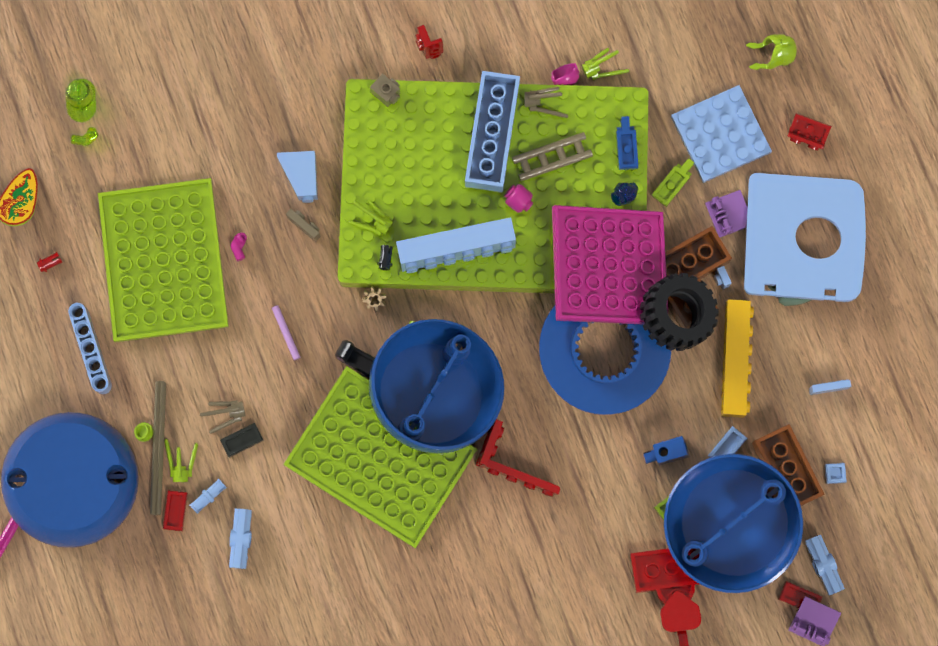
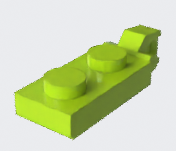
M688 158L682 166L679 163L677 166H674L651 196L667 207L690 179L692 173L689 170L694 165V162Z

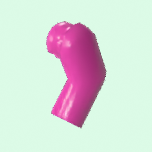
M243 232L235 235L230 246L237 262L246 258L242 248L247 240V235Z

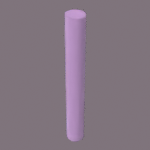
M279 305L272 307L271 309L293 360L301 358Z

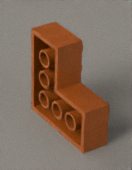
M713 226L665 252L666 277L675 273L678 275L687 273L688 277L691 275L698 277L697 281L700 282L702 278L731 261V255ZM669 296L668 308L677 323L682 328H690L692 313L689 306L682 299Z
M790 424L752 442L758 458L772 465L790 482L799 498L801 506L825 495ZM776 487L768 488L767 494ZM778 492L770 498H776L778 496Z

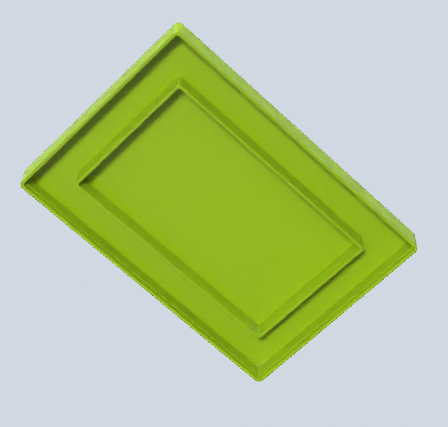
M349 79L346 83L338 280L342 287L371 288L373 286L374 288L555 293L552 206L647 211L648 90L646 88L519 84L503 192L465 187L480 83L395 80L400 85V98L395 104L391 103L388 107L370 91V86L376 80ZM559 87V90L549 93L561 92L562 96L541 98V105H537V107L567 114L568 118L530 111V107H525V92ZM629 116L630 127L634 126V130H636L638 169L619 170L616 132L617 127H621V117ZM582 132L585 133L586 139L582 140L581 143L585 151L591 149L593 157L520 181L518 174L524 172L520 162L514 164L513 156ZM574 144L563 147L567 157L578 154ZM556 150L545 153L549 164L560 160ZM538 156L527 160L531 170L541 167ZM513 184L515 186L521 184L533 194L531 200L533 205L527 212L523 210L517 213L505 203L506 197L504 195ZM371 200L385 215L390 217L394 223L386 235L381 233L379 236L374 232L349 224V221L352 220L376 228L374 226L376 220L354 205L353 201H357L379 217L380 215L368 203ZM511 217L516 238L515 248L511 252L501 253L499 251L494 252V255L489 257L475 256V259L471 261H463L461 259L456 260V263L452 265H444L442 263L437 264V267L433 269H425L423 267L414 273L402 272L396 241ZM381 245H389V248L390 246L393 247L391 257L393 265L390 267V270H380L377 262L380 260Z

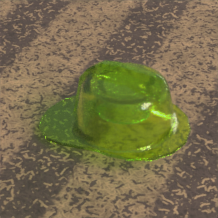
M75 79L66 88V109L71 119L76 122H85L90 120L96 112L95 88L87 79Z

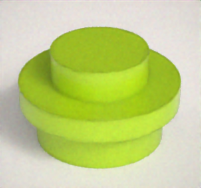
M146 422L138 424L134 430L135 437L142 442L149 441L153 436V427Z

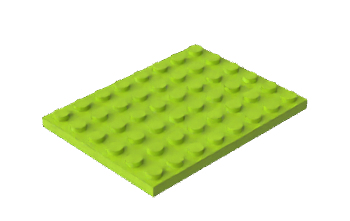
M212 179L98 193L113 341L123 342L229 327Z
M346 366L283 465L416 549L477 449L469 445L449 453H427L402 444L383 427L377 418L371 404L369 380Z

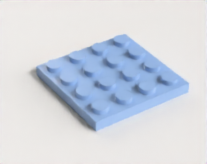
M740 85L671 115V119L703 183L772 152Z

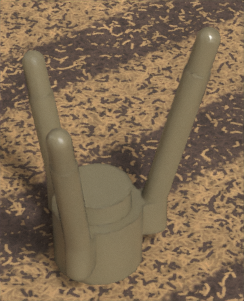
M559 87L525 92V107H530V111L568 118L567 114L537 107V105H541V98L562 96L561 92L549 93L559 90Z
M238 400L231 402H209V406H228V408L200 413L202 417L229 412L230 418L234 417L209 431L210 434L235 422L242 421L241 417L246 416L243 401L238 402Z

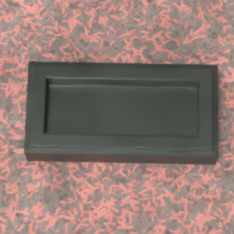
M253 423L220 441L227 456L230 458L264 440L256 424Z

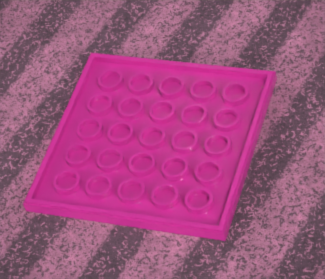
M552 206L556 321L645 324L644 320L641 321L640 314L643 313V310L640 309L641 303L644 302L643 296L652 285L666 277L663 212Z

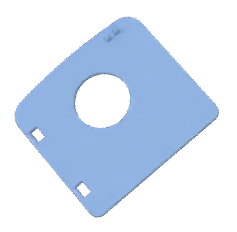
M765 173L752 174L748 183L744 272L745 292L749 295L833 300L837 302H850L856 299L862 288L866 243L864 191L860 184L847 179ZM811 218H822L833 223L841 237V244L837 252L823 259L812 258L804 254L796 242V230L801 223ZM765 285L776 286V291H764ZM825 290H835V296L824 295Z

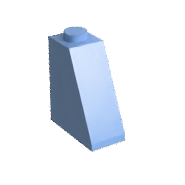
M315 151L277 153L278 161L297 198L304 203L318 200Z

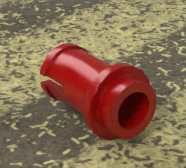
M55 252L42 260L40 258V261L36 263L41 272H47L48 269L62 263V261L58 258V253Z

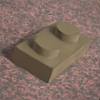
M290 209L286 213L287 219L313 241L317 242L321 237L318 232L320 229L314 223L308 224L304 220L305 216L298 210L294 212Z

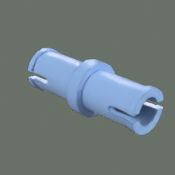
M217 479L214 484L207 490L204 489L202 494L190 504L191 508L198 514L210 502L213 503L215 501L214 498L227 487L220 479Z

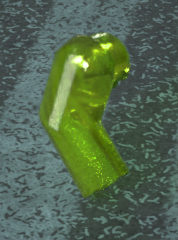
M90 127L83 136L72 135L71 144L90 145L98 138L97 129Z

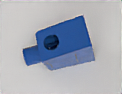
M683 436L654 444V450L643 453L646 464L657 461L659 465L690 457ZM668 449V454L661 456V451Z

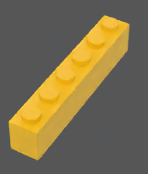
M727 300L725 303L721 416L744 418L750 412V401H747V394L751 392V382H748V375H751L752 364L749 363V356H752V344H749V337L753 336V325H750V318H753L754 307L751 306V301Z

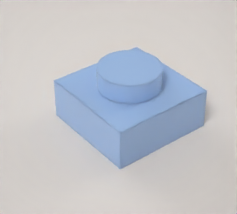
M725 267L717 268L715 271L716 275H714L716 284L720 285L722 290L728 288L731 285V280Z

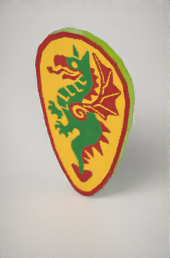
M28 168L20 172L1 195L0 221L3 224L20 226L27 223L34 215L37 204L38 183L33 169Z

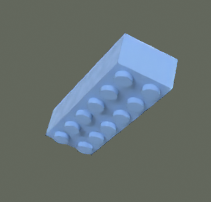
M482 71L465 187L503 192L520 76Z
M510 217L396 241L402 272L414 273L423 267L425 269H433L437 267V264L452 265L456 263V260L471 261L475 259V256L489 257L494 255V252H511L515 248L516 238Z

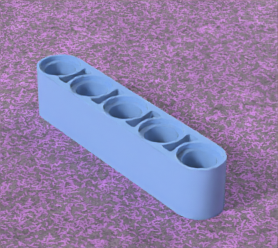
M74 303L69 307L68 312L91 386L99 394H107L112 388V383L89 311L81 303ZM83 309V314L80 317H75V311ZM83 327H89V331L87 334H80V331ZM94 344V350L91 353H87L86 347ZM95 362H99L100 368L92 371V365ZM101 380H105V387L102 389H98V382Z

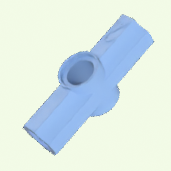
M235 509L233 529H231L230 568L246 569L248 548L251 546L252 532L250 531L252 510Z
M821 534L806 540V546L813 559L812 565L816 574L821 578L828 596L844 590V585L837 572L835 559L828 552Z

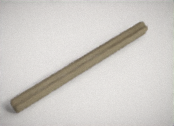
M164 381L155 382L150 497L151 515L161 514L166 382Z

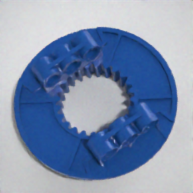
M554 306L545 319L541 330L539 355L546 379L563 400L585 412L610 415L626 412L641 405L657 391L667 374L671 360V350H667L666 345L662 347L657 345L656 339L651 340L648 336L650 335L649 331H645L643 328L644 324H626L625 330H628L634 345L633 351L636 352V355L631 357L634 362H629L628 364L630 368L623 369L624 374L620 372L617 374V377L612 375L609 379L607 376H603L601 379L600 375L593 377L592 371L587 373L586 366H580L583 361L578 360L577 357L580 354L575 352V349L579 348V345L575 343L580 340L578 334L583 333L582 328H587L588 323L592 324L594 322L556 321V309Z

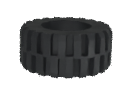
M687 273L671 274L652 285L643 296L644 302L640 306V309L643 310L640 318L641 321L644 320L645 322L643 328L645 331H649L650 335L648 336L650 339H656V344L660 347L666 345L667 350L672 351L676 349V351H683L702 343L714 332L713 328L718 323L715 317L719 316V309L715 307L718 304L717 299H713V291L705 287L707 284L703 280L697 281L698 277L694 275L688 277ZM669 296L678 297L689 306L692 313L690 328L679 327L670 319L666 307Z

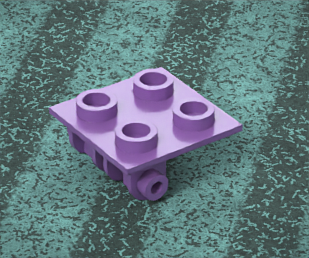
M741 190L720 198L718 196L711 199L712 201L705 203L719 237L747 227V205Z
M805 596L788 631L818 645H828L831 639L830 635L841 612Z

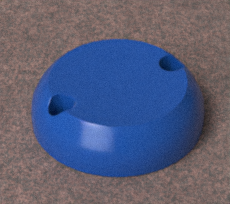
M428 319L413 322L400 328L384 342L372 364L369 378V394L377 418L395 439L418 451L449 453L473 444L491 428L502 407L504 378L499 361L493 350L479 335L469 328L452 321Z
M74 412L50 415L28 426L9 448L1 473V488L4 502L15 523L34 539L48 545L65 548L90 545L114 532L130 513L136 500L139 482L135 456L121 433L100 418ZM112 479H124V480H123L122 482H120V483H116V482H115L114 480H112ZM14 482L25 483L22 486H17Z
M725 454L699 462L678 480L666 503L664 532L672 557L690 578L715 591L742 593L770 584L780 577L791 565L798 553L803 536V513L794 488L776 468L752 456ZM776 487L767 494L768 488ZM778 492V496L776 498H770ZM695 548L696 550L689 555V551ZM700 553V556H699L698 559H695V560L692 559V558H694L696 555H698V554Z

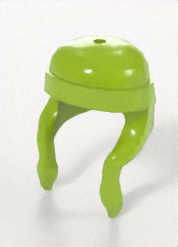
M775 34L766 37L762 43L746 44V47L751 49L763 48L770 43L776 45L768 64L755 63L749 66V68L753 70L773 69L780 65L783 67L794 62L797 53L795 40L790 36H785V34Z

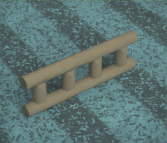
M582 132L513 156L514 164L520 162L524 172L518 174L520 181L593 157L591 149L585 151L581 143L582 140L586 139L585 133ZM574 144L578 154L567 157L563 147ZM556 150L560 160L549 164L545 153ZM538 156L541 167L531 170L527 160Z

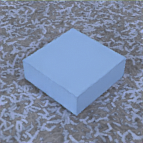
M845 463L824 465L826 484L847 482Z

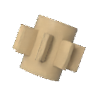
M371 286L369 292L367 290L364 291L367 297L363 298V302L368 303L367 309L375 307L377 311L379 305H385L382 299L386 298V294H381V287L377 290ZM375 295H377L378 300L375 299L374 301H372L371 296L374 297Z

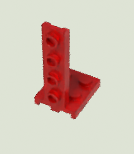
M496 419L487 432L475 466L488 469L487 473L495 476L502 474L510 482H523V486L528 489L534 490L535 487L541 489L544 495L553 497V494L558 495L560 492L558 485L490 460L492 456H495L498 448L495 443L499 438L501 439L505 429L502 427L503 421Z

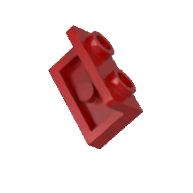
M425 26L417 27L418 34L415 37L419 51L423 50L426 59H435L441 56L443 53L442 38L430 41Z
M796 113L787 136L794 143L800 144L804 142L808 144L807 147L818 151L819 148L824 149L832 126Z

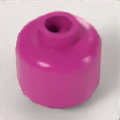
M513 184L504 195L506 197L505 203L517 213L523 210L527 212L533 205L531 201L533 194L521 184L516 186Z

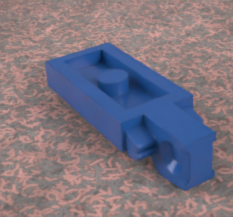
M629 116L621 117V127H617L616 132L619 170L638 169L636 130H634V126L630 127Z

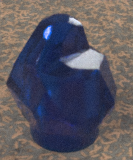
M618 183L614 188V192L611 193L612 201L617 206L630 204L637 196L638 186L635 183Z

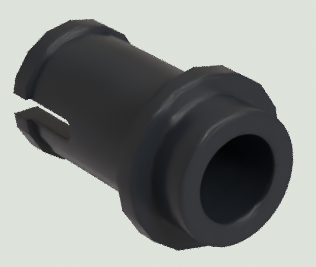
M381 245L380 260L377 262L380 270H390V267H392V246L389 248V245Z

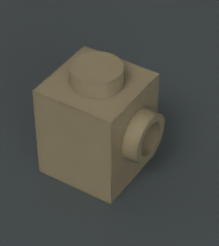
M383 73L370 86L371 93L387 107L391 103L395 104L400 98V85L393 78H387Z

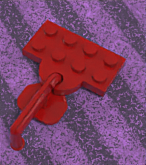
M669 548L630 553L636 593L656 591L660 601L665 604L660 611L663 628L668 632H677L679 646H689L686 630L696 629L701 624L700 608L691 600L695 592V585L701 584L690 578L678 566ZM692 548L689 551V555L693 553L696 549ZM699 553L698 555H696V556H695L694 558H692V559H694V560H695V559H698L699 556H700V553Z

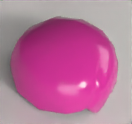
M576 63L563 65L551 73L554 85H574L580 77Z

